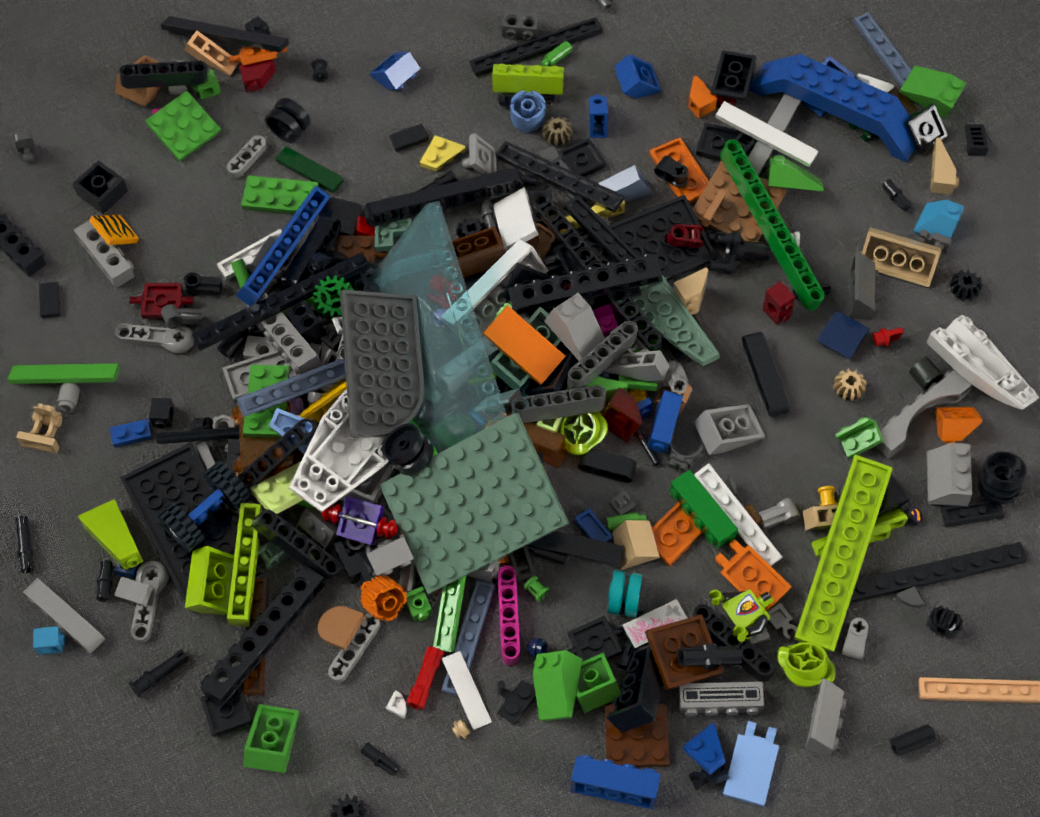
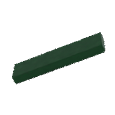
M287 146L275 158L277 163L312 182H318L319 186L333 194L344 182L342 176Z

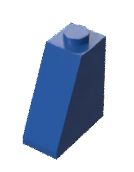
M664 390L655 409L647 448L655 452L666 453L673 435L683 398L682 395Z

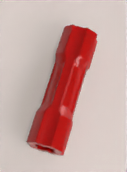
M433 646L427 647L418 678L406 701V704L417 710L424 709L429 696L430 686L444 657V651Z

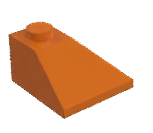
M935 407L937 433L944 443L962 441L982 423V418L974 407Z

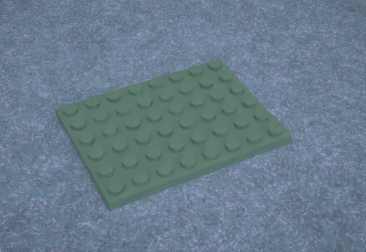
M514 413L436 454L419 472L412 475L399 474L380 484L401 534H404L414 559L412 560L427 594H431L569 524L518 413Z

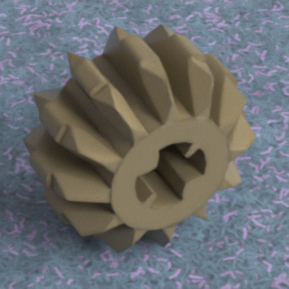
M560 116L556 119L551 117L550 120H546L542 128L544 139L548 140L549 144L554 143L555 146L558 143L564 145L565 141L569 142L573 134L571 122H567L566 117L563 119Z

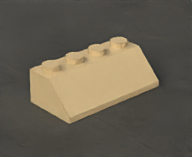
M870 227L862 254L875 262V270H878L879 273L930 287L942 248Z

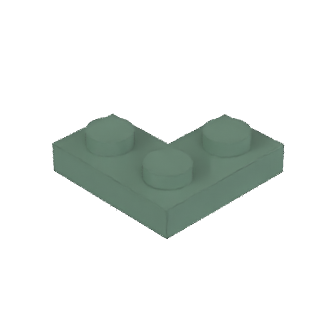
M412 218L375 226V251H394V237L412 235Z

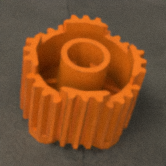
M387 575L375 576V579L372 578L371 581H365L361 586V605L378 620L393 621V618L396 619L398 611H401L402 604L407 602V592Z

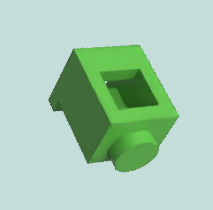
M213 70L209 71L210 74H208V81L206 83L192 85L195 94H199L201 100L221 93Z
M423 587L407 592L406 595L408 597L405 603L413 622L428 619L432 615V609Z

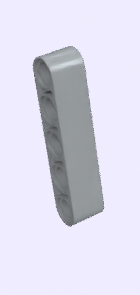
M36 578L22 592L29 601L89 654L105 640L99 631L40 579Z

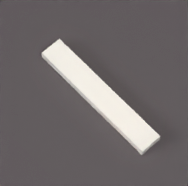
M725 101L715 115V118L807 167H810L818 154V150Z
M709 463L694 474L738 528L739 535L747 545H750L770 566H773L783 558Z

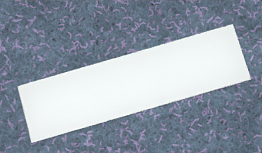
M459 651L442 658L473 730L491 723L490 716L461 652Z

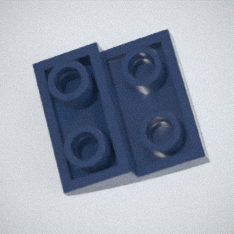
M836 311L818 337L817 342L850 360L870 328Z

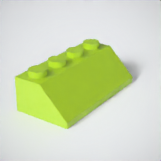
M521 64L493 65V92L518 93L521 91H535L539 94L563 95L564 67L525 66Z

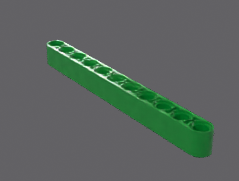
M733 139L728 140L720 153L721 160L802 305L809 311H815L824 299V291L740 143Z

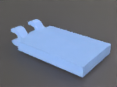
M748 721L745 735L738 734L728 772L729 779L726 780L722 796L764 807L779 745L773 744L777 729L768 727L766 738L754 735L756 723Z

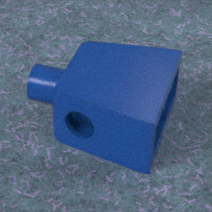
M596 94L589 98L590 138H607V97ZM595 118H601V123L596 124Z

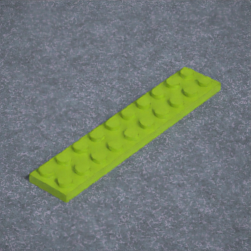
M856 454L854 455L794 639L801 642L815 643L828 652H834L890 479L892 467Z

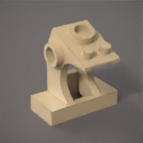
M38 403V407L33 406L32 421L35 422L33 429L29 433L18 431L16 438L23 447L57 454L60 447L56 439H54L57 428L62 424L61 412L55 411V407L43 406V404ZM42 426L49 427L45 435L40 434Z

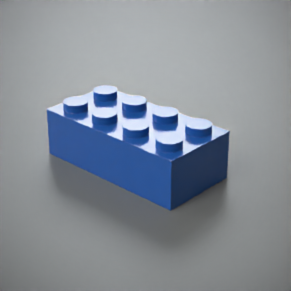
M588 755L576 756L571 779V792L654 810L660 774L649 768L640 770L635 769L636 767L630 764H623L621 766L607 759L598 761Z

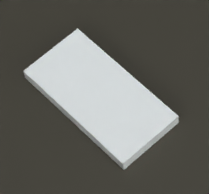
M524 187L493 204L502 243L506 252L519 239L527 242L539 235L529 197Z

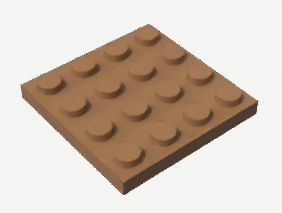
M721 160L694 206L693 211L701 224L703 218L700 216L705 207H710L711 203L709 201L714 193L717 194L721 188L727 191L708 228L719 232H740L744 241L759 242L763 233ZM759 177L775 207L778 209L787 190L782 187L768 186V181Z

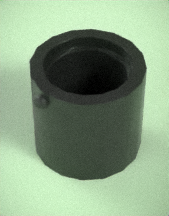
M928 357L918 361L909 371V374L924 391L928 390L934 382L938 383L943 377V374Z

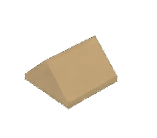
M625 520L612 532L614 543L624 546L620 561L622 570L660 558L650 521Z

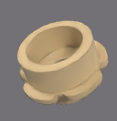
M460 719L458 722H453L454 727L452 730L458 738L463 737L466 739V736L471 732L464 721Z

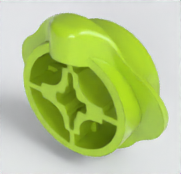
M600 411L566 416L562 418L557 435L569 453L583 455L605 438L608 425ZM589 416L593 421V427H591L590 425V419H588ZM571 431L574 433V439H576V442L572 438Z
M800 642L779 648L778 662L784 669L788 679L795 685L813 687L819 685L822 679H826L829 682L834 681L835 666L828 658L825 650L818 644Z

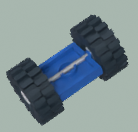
M217 461L203 474L205 481L213 489L214 493L188 516L174 502H170L156 514V518L162 524V527L187 552H191L205 539L197 526L207 519L210 511L216 512L222 506L223 501L230 509L237 511L241 503H246L251 499V495L248 489L244 487V484L220 461Z

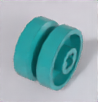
M614 570L608 594V614L618 615L621 612L622 603H625V615L636 618L643 574L632 573L627 585L625 584V571Z

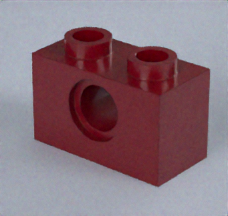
M780 281L766 290L762 310L776 325L782 321L786 322L791 317L795 296Z

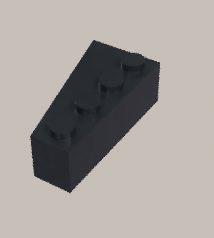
M650 645L634 651L626 670L628 676L622 680L620 685L622 689L620 696L615 697L613 701L615 708L607 716V719L621 733L651 723L656 719L662 678Z

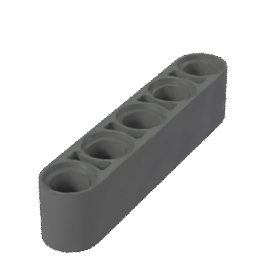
M632 321L622 323L575 364L568 372V388L586 387L636 342L638 331L636 323Z
M594 385L519 397L512 401V414L518 413L523 423L601 411L606 405V390L602 386Z

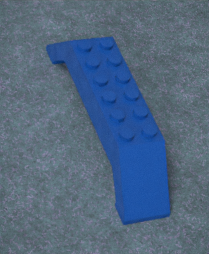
M802 54L764 63L752 81L749 91L762 97L765 94L784 92L878 135L890 150L891 156L906 163L916 148L905 124L911 117L897 97Z

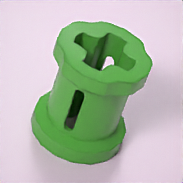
M536 575L531 577L523 586V589L525 591L528 590L537 602L545 598L550 590L538 581Z

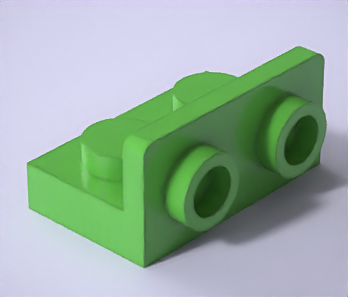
M869 417L860 418L857 420V423L843 427L840 432L835 434L836 438L841 440L846 456L850 459L855 454L859 455L884 442L877 422Z

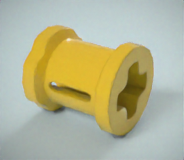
M823 486L817 490L821 497L822 504L820 506L838 505L834 497V486Z

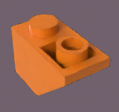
M696 75L693 77L688 107L699 119L716 109L717 97L716 95H711V91L707 88L705 82Z

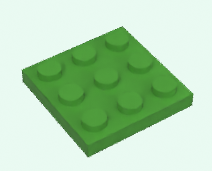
M185 91L145 120V124L179 162L221 132V128L188 91Z

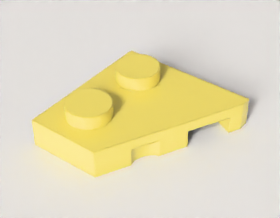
M435 135L420 161V166L437 172L445 164L452 162L459 153H465L466 146Z

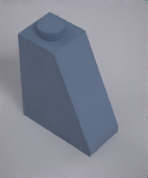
M635 165L598 183L624 195L625 202L653 195L648 180Z

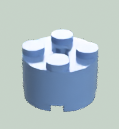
M521 91L512 97L510 117L514 127L526 134H530L544 124L546 120V105L541 94L535 91Z

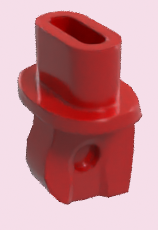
M881 328L880 332L873 333L872 335L877 347L883 345L888 347L889 342L898 340L904 331L902 328L889 331Z

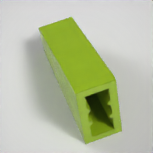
M115 499L78 515L84 529L123 569L133 568L144 562Z

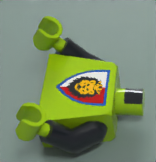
M712 590L709 594V598H713L712 605L717 606L722 601L723 604L721 605L736 625L733 629V636L738 635V641L743 642L745 638L748 640L752 636L761 634L771 617L765 607L774 600L767 591L758 598L752 590L722 594L719 590Z

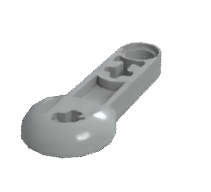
M121 324L115 330L118 340L122 343L164 347L174 353H183L189 350L195 342L192 336L194 332L186 325L170 329ZM128 330L129 334L126 337H121L120 332ZM182 337L183 340L180 339V342H177L176 338Z
M156 560L143 563L136 572L137 582L153 586L147 606L136 604L131 635L137 643H145L150 639L159 593L169 580V572L166 566ZM152 573H155L156 577L150 580L148 576H152ZM145 610H147L149 613V615H146L144 619L146 624L142 623L143 617L141 616V614H143ZM141 628L146 629L144 637H136L137 630Z

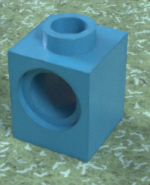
M58 626L33 629V648L38 655L63 652L66 637L65 633H62Z

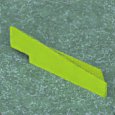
M898 508L894 512L890 509L878 517L869 543L889 538L891 529L905 526L907 515ZM827 536L811 543L816 557L821 556Z

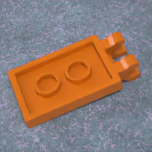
M734 539L729 544V548L736 554L729 561L721 553L715 557L716 563L723 568L720 574L738 592L752 590L757 598L766 591L771 595L774 601L765 607L767 612L792 589V586L750 545L744 549Z

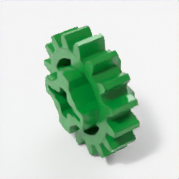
M334 275L333 280L327 276L326 282L321 279L319 282L321 286H315V290L318 292H313V297L317 298L313 303L319 304L317 310L323 309V315L329 312L332 318L334 313H337L338 317L341 316V289L353 290L348 289L350 286L349 282L343 283V277L339 281L336 275ZM336 293L337 297L333 300L330 299L331 295ZM321 295L326 299V304L322 302ZM340 305L338 308H332L333 306Z

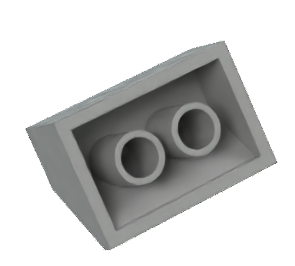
M949 443L927 451L928 504L968 507L972 497L970 444Z
M826 679L821 680L816 693L805 750L830 756L833 750H837L839 738L835 736L836 731H840L843 718H839L840 711L845 709L846 699L843 698L844 691Z

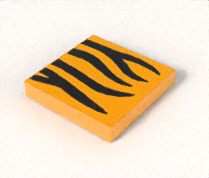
M121 215L91 216L89 220L108 245L134 244L139 240V237Z

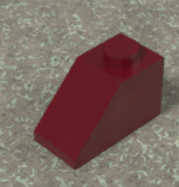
M274 59L239 65L245 92L263 89L276 72Z

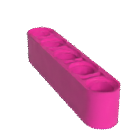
M503 566L498 571L501 651L503 662L508 666H514L520 661L516 572L511 566ZM505 575H509L512 578L510 580H504L502 577ZM505 594H511L513 597L511 599H505L503 596ZM506 613H512L514 615L512 618L504 617ZM507 632H513L515 634L513 637L510 638L505 636ZM508 651H514L516 655L513 657H508L506 653Z

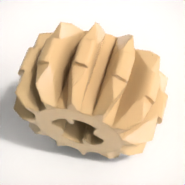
M849 368L846 372L841 370L839 376H836L834 379L833 388L837 390V396L843 395V400L847 397L851 402L854 400V397L857 399L861 398V394L865 393V386L867 384L866 380L863 379V374L858 375L857 369L854 372H851Z

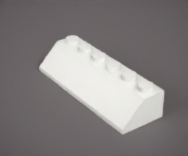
M520 239L442 316L449 328L470 348L476 343L478 337L481 338L483 336V332L494 321V318L497 316L496 312L500 310V307L502 308L504 303L510 302V300L503 298L502 295L517 263L545 274L548 272L533 246Z

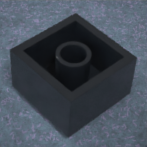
M99 160L73 183L77 196L101 214H104L128 191L124 179Z

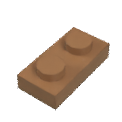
M720 188L717 194L714 193L709 201L711 203L710 207H705L700 216L703 218L701 225L706 228L709 226L725 199L727 191Z

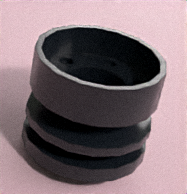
M998 451L990 454L985 460L983 472L978 483L982 496L997 504H1008L1015 501L1020 494L1022 483L1027 473L1026 464L1018 455L1011 452Z

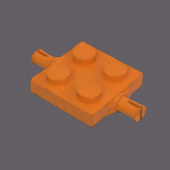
M244 45L239 49L240 53L238 55L228 58L230 64L242 62L243 65L277 58L278 53L288 52L287 46L281 52Z

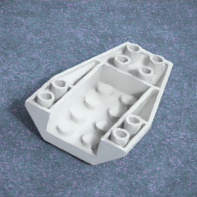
M961 315L946 330L939 327L930 333L927 344L963 378L987 395L1022 410L1039 399L1035 390L1027 384L996 346L987 338L986 333L973 325L970 318Z
M347 390L341 394L321 418L289 487L290 490L320 512L330 507L389 462L382 454V445L387 436L378 438L350 437Z

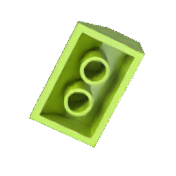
M209 546L192 550L185 602L186 609L203 614H228L234 555Z

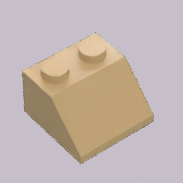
M707 268L682 278L673 284L674 292L691 315H695L700 309L706 289Z

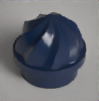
M535 638L529 641L527 650L531 656L536 658L537 654L547 653L548 644L542 638Z

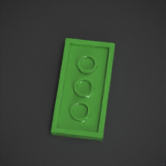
M248 175L241 207L245 210L295 214L315 186L319 188V183Z
M251 365L247 394L288 379L290 376L289 365ZM287 401L245 416L243 436L281 438L282 436L269 427L276 408L286 411Z

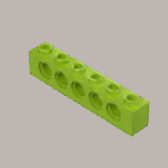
M241 503L227 614L230 626L250 627L260 533L253 527V519L262 512L261 504Z

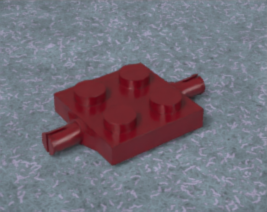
M145 283L141 297L130 296V304H141L142 319H163L161 310L164 306L172 304L181 309L183 304L193 305L194 297L182 296V283Z

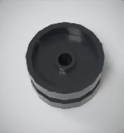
M284 97L280 98L275 104L274 109H271L266 115L265 123L278 138L288 143H295L302 132L308 128L311 119L302 106Z
M411 423L402 424L393 429L387 435L382 445V454L403 475H412L422 470L429 463L434 452L431 441L423 435L415 424Z

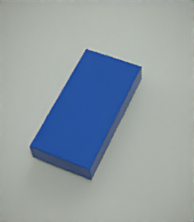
M590 508L574 518L575 524L587 538L608 543L613 540V535Z

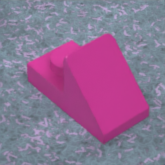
M610 303L592 310L604 337L618 327Z

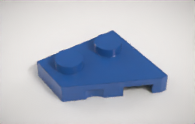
M714 723L710 724L682 747L684 752L709 775L726 763Z

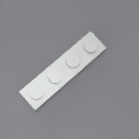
M281 229L217 263V267L225 279L229 280L235 276L231 266L232 262L244 259L248 269L268 237L271 236L277 239L282 232Z

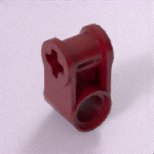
M676 224L668 233L667 242L672 246L702 247L701 232L703 227L701 225ZM674 233L679 234L680 238L676 237Z

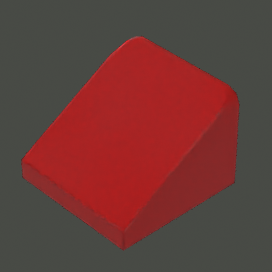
M357 217V236H375V226H369L365 217Z

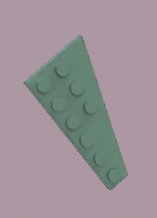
M663 275L662 282L641 286V295L631 298L658 330L662 338L700 365L705 366L720 358L719 352ZM628 311V312H627V313H629L631 316L635 314L634 311Z

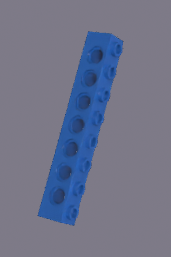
M317 186L312 189L236 297L248 306L253 305L259 299L330 198L328 194Z

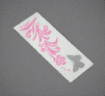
M676 599L622 626L634 648H637L648 642L645 634L646 630L687 619Z

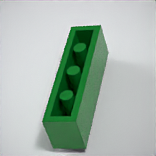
M690 470L670 483L669 493L675 501H679L683 512L692 517L694 525L698 530H702L705 533V537L710 545H714L719 549L737 537L738 528Z

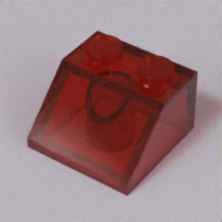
M619 387L601 415L607 422L608 430L628 443L642 424V418L636 398Z

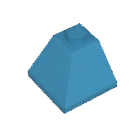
M949 200L927 203L913 233L919 235L921 229L932 235L935 232L951 238L961 218L964 206Z

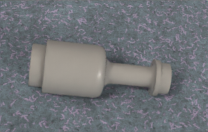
M64 383L61 386L57 400L60 411L71 413L76 408L80 388L75 385L76 383Z

